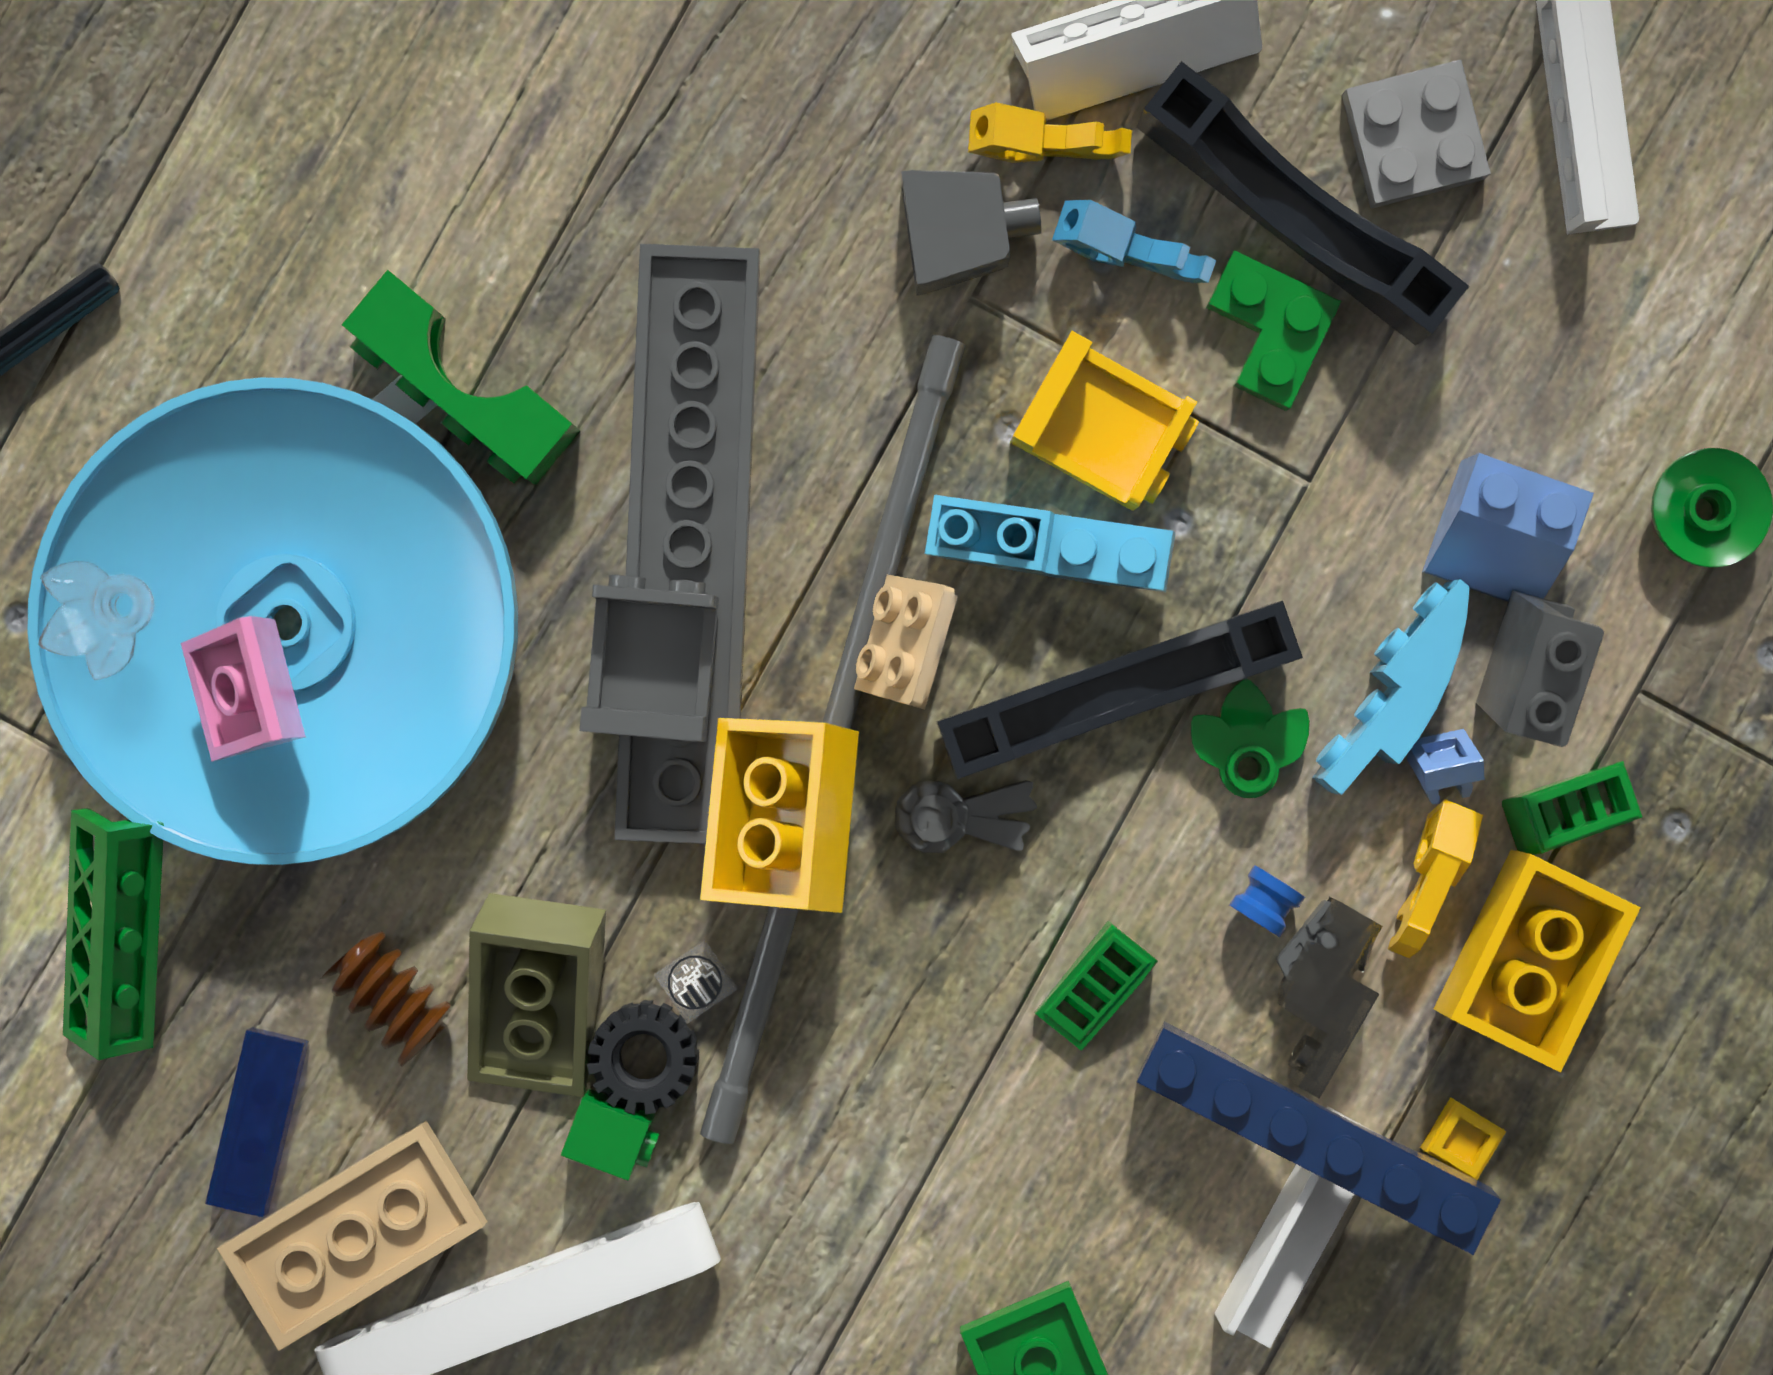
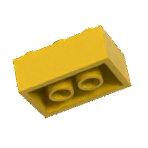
M718 718L700 900L842 913L859 731L819 722Z
M1511 849L1435 1004L1434 1010L1561 1073L1641 907L1532 854Z

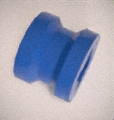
M1254 865L1248 874L1250 884L1244 893L1234 896L1229 906L1276 936L1281 937L1286 929L1285 918L1289 911L1299 908L1306 897Z

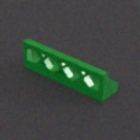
M84 808L71 810L63 1036L99 1061L153 1048L163 840L150 833L152 825L134 823L130 820L112 822L93 810ZM157 821L159 825L164 826L163 822ZM93 835L95 836L94 849H93Z

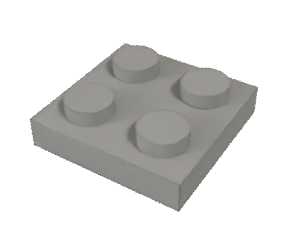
M1461 59L1347 88L1343 92L1342 99L1371 209L1485 180L1491 175Z

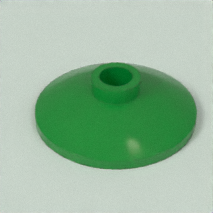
M1722 448L1695 450L1673 461L1658 479L1651 501L1653 525L1664 546L1679 559L1700 567L1714 568L1731 565L1752 554L1766 537L1773 516L1771 490L1759 468L1743 455ZM1700 499L1707 500L1712 506V515L1707 521L1701 519L1696 513V505Z

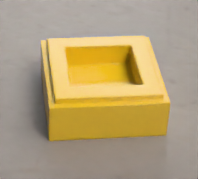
M1450 1097L1420 1148L1446 1165L1478 1180L1507 1131Z

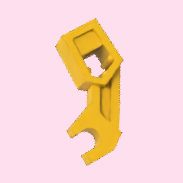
M995 102L971 111L968 152L1011 163L1042 161L1044 156L1092 160L1114 159L1131 153L1132 130L1119 128L1113 131H1104V123L1100 122L1067 126L1046 124V116L1043 112Z
M1446 799L1428 814L1413 862L1416 872L1421 873L1414 890L1398 911L1396 919L1402 921L1397 934L1390 939L1387 950L1409 959L1421 950L1430 935L1432 926L1450 887L1457 885L1472 862L1483 814Z

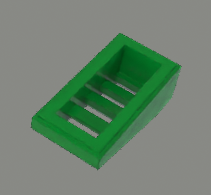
M1624 761L1606 765L1502 800V807L1517 851L1532 855L1551 851L1642 818ZM1602 781L1614 813L1609 815L1606 813L1596 784ZM1579 789L1590 817V821L1587 822L1575 792ZM1557 797L1567 826L1565 829L1561 827L1552 801L1553 798Z
M1108 920L1034 1013L1082 1051L1158 963V960ZM1110 946L1133 964L1126 973L1103 956ZM1094 964L1118 982L1112 991H1109L1087 973ZM1078 982L1103 1001L1096 1010L1072 991ZM1063 1000L1088 1019L1082 1028L1056 1009Z

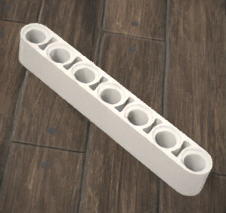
M693 1202L342 1333L316 1347L315 1354L323 1375H431L699 1274L719 1263L721 1258L699 1202Z

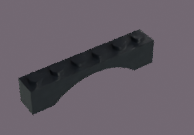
M1182 61L1144 108L1136 128L1415 346L1433 334L1470 287L1423 249L1371 223L1316 185L1264 139L1242 115L1230 98Z
M1282 600L940 719L936 723L954 775L957 779L1133 715L1302 659L1303 656Z

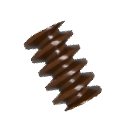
M381 931L357 943L334 963L320 979L327 978L336 973L340 974L332 988V993L336 997L354 990L356 991L348 1006V1010L352 1014H356L369 1008L372 1009L365 1023V1028L370 1032L386 1025L389 1027L381 1041V1045L384 1049H389L401 1043L405 1044L398 1058V1064L402 1067L447 1026L443 1023V1020L451 1005L448 1001H445L430 1008L427 1006V1002L435 987L431 983L415 990L410 987L418 969L413 966L398 973L394 970L402 952L396 949L380 955L377 951L386 936Z

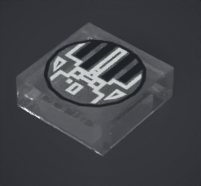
M705 939L654 974L687 1024L735 992L738 988Z

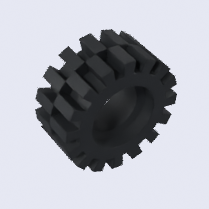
M643 1000L641 1003L634 1005L631 1002L623 1005L618 1011L613 1012L595 1032L596 1035L590 1043L588 1054H591V1061L587 1064L589 1075L594 1074L596 1082L593 1086L598 1094L603 1091L609 1097L606 1102L614 1108L618 1103L626 1107L624 1111L626 1113L635 1114L637 1110H645V1115L656 1113L658 1108L665 1107L666 1109L673 1105L681 1095L683 1096L692 1082L699 1061V1050L696 1048V1041L698 1039L695 1031H690L687 1026L688 1020L682 1013L678 1016L672 1012V1006L665 1003L661 1006L654 1005L651 1000ZM640 1034L650 1035L663 1044L667 1054L665 1069L658 1076L651 1079H639L632 1076L625 1069L621 1059V1052L625 1042L633 1036Z

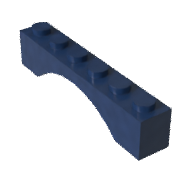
M1165 1021L1138 1073L1137 1083L1472 1255L1475 1254L1501 1201L1491 1187L1434 1158L1392 1141L1307 1099L1218 1048Z

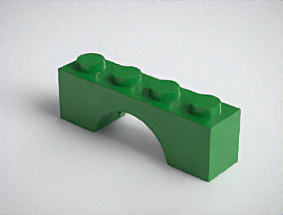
M387 270L342 323V326L356 337L349 347L377 370L384 362L388 363L402 375L395 384L399 389L423 408L431 399L447 413V416L441 423L468 446L477 438L491 449L493 453L487 459V462L515 484L522 475L525 479L536 485L579 434L580 430L527 385L509 394L497 397H477L458 390L448 378L440 357V336L446 318Z

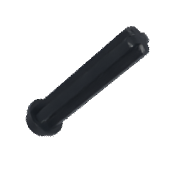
M100 263L94 264L0 331V376L116 295L120 287L110 271Z

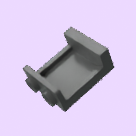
M609 575L608 586L593 585L592 597L596 599L587 706L581 707L579 731L697 742L707 741L719 598L715 595L705 594L706 583L670 580L669 591L645 589L646 578Z
M1512 590L1476 703L1505 732L1560 747L1568 744L1604 636V630L1601 627L1572 619L1575 609L1570 605Z

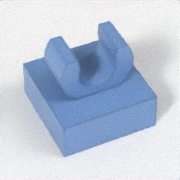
M1464 729L1419 738L1407 753V760L1420 781L1422 789L1433 805L1440 803L1439 789L1456 786L1462 798L1470 797L1472 793V782L1485 780L1484 760Z

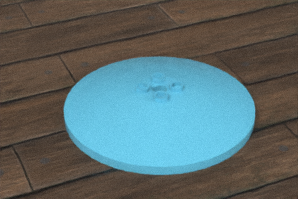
M252 378L227 381L199 388L160 404L140 415L113 435L87 461L71 481L57 504L42 537L31 578L28 598L27 633L32 671L38 695L50 726L67 756L84 779L105 801L130 821L152 825L151 834L185 850L225 861L245 864L284 865L333 857L377 842L407 826L429 810L459 781L475 761L491 735L505 703L513 675L518 644V602L515 578L508 549L498 523L481 491L464 468L438 441L418 425L387 406L356 392L321 382L294 378ZM291 606L295 608L302 619L301 629L294 638L290 640L280 638L306 737L211 762L181 643L238 618L254 616L274 619L275 614L283 607ZM157 821L163 822L164 826L159 825Z

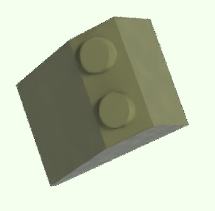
M493 893L488 894L469 931L467 1081L583 1097L585 1095L589 1073L587 1064L591 1058L588 1050L594 1036L604 962L606 909Z

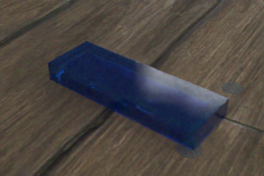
M254 1027L246 1030L205 1204L262 1218L269 1213L309 1040Z

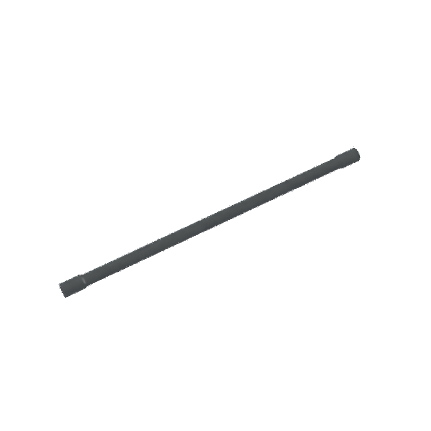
M939 335L931 336L918 381V395L822 723L847 729L852 728L862 691L854 689L858 676L856 673L857 659L869 639L874 621L873 604L875 597L884 586L887 574L896 576L946 401L952 394L966 345L960 341ZM768 908L721 1073L713 1086L700 1135L712 1141L724 1144H734L748 1097L749 1079L799 909Z

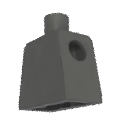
M923 170L901 171V188L916 295L928 294L1003 270L1008 267L1010 261L1009 238L1041 234V217L1037 198L1003 203L999 174Z

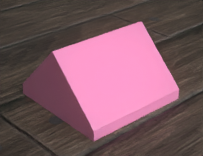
M254 616L238 618L181 643L211 762L306 737L275 619Z

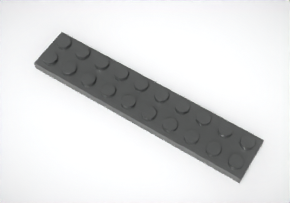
M640 244L626 576L646 578L645 589L669 591L670 580L706 583L705 594L717 596L719 598L707 741L697 742L619 735L614 840L706 844L718 718L741 719L761 254L759 248Z

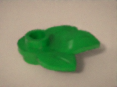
M1246 679L1239 682L1226 695L1221 706L1220 717L1213 715H1195L1192 717L1191 742L1201 760L1219 769L1220 779L1229 792L1242 798H1257L1265 795L1273 788L1278 779L1279 768L1287 766L1301 757L1307 744L1310 721L1308 712L1304 708L1290 709L1273 715L1272 708L1264 694L1252 681ZM1246 757L1253 758L1258 765L1256 776L1250 780H1244L1238 773V764Z

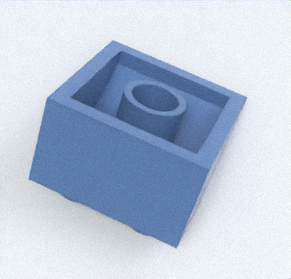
M1481 453L1461 460L1422 572L1447 581L1461 579L1470 589L1507 602L1512 590L1545 598L1575 549L1594 493Z

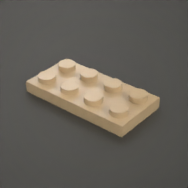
M426 1120L226 1241L217 1250L276 1348L280 1351L483 1228L488 1221Z

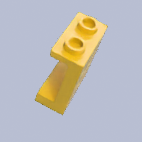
M1071 331L1013 434L1010 443L1132 511L1140 506L1143 499L1153 504L1170 475L1169 472L1161 468L1172 447L1182 452L1199 423L1197 419L1190 416L1197 401L1188 396L1184 399L1175 396L1091 349L1092 341Z

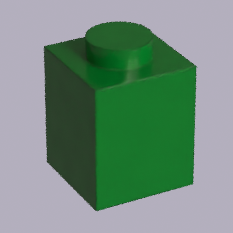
M589 1089L581 1099L560 1156L628 1181L636 1165L645 1168L649 1165L660 1136L659 1133L650 1130L656 1113L645 1115V1110H637L635 1114L624 1112L626 1107L617 1103L614 1108L606 1101L609 1097L606 1094H598L597 1091Z

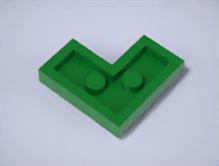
M1234 250L1206 306L1207 309L1258 333L1233 386L1284 411H1288L1297 396L1341 301Z

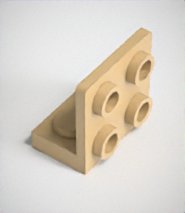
M887 574L884 586L879 590L874 600V621L867 645L862 648L857 659L856 673L858 676L854 687L855 690L925 710L958 597L954 595V588Z

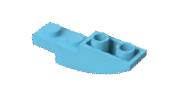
M934 495L925 554L1107 586L1111 584L1166 593L1176 533L1171 530L1058 515L1046 510Z
M1461 579L1446 582L1443 586L1437 582L1432 584L1413 606V610L1419 615L1404 632L1399 628L1393 630L1375 651L1374 655L1380 661L1370 673L1388 688L1384 693L1379 689L1374 690L1356 710L1354 716L1360 721L1344 739L1340 734L1336 735L1316 758V762L1321 767L1312 778L1330 793L1342 795L1375 755L1379 756L1386 763L1400 764L1421 736L1447 688L1461 649L1467 620L1470 589Z

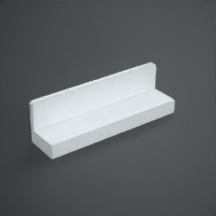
M1113 0L1011 33L1015 55L1029 80L1034 111L1045 113L1046 121L1163 84L1181 61L1197 73L1256 54L1262 49L1257 0Z
M1537 0V13L1567 234L1633 226L1639 221L1610 0Z
M1327 1107V1109H1329V1110H1331V1111H1333V1112H1335V1113H1337V1114H1339V1115H1341V1116H1343V1117H1345V1118H1347V1119H1349V1120H1351V1121L1357 1123L1356 1121H1354V1120H1352V1119L1346 1117L1345 1115H1343V1114L1337 1112L1336 1110H1334V1109H1332V1108H1330V1107ZM1297 1164L1295 1165L1214 1313L1224 1332L1233 1336L1236 1330L1271 1348L1353 1198V1193Z

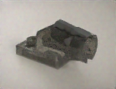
M1329 897L1328 900H1323L1276 958L1284 975L1280 982L1277 1003L1287 1011L1316 1027L1311 1037L1307 1034L1303 1035L1294 1047L1288 1061V1065L1293 1069L1288 1077L1298 1087L1319 1099L1379 996V993L1353 979L1357 970L1362 973L1365 971L1375 940L1383 926L1332 897Z

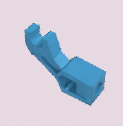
M1092 200L1065 201L1052 241L1094 262L1121 267L1126 262L1172 279L1190 283H1209L1216 263L1215 259L1209 256L1189 254L1190 247L1183 243L1151 239L1136 234L1135 221Z

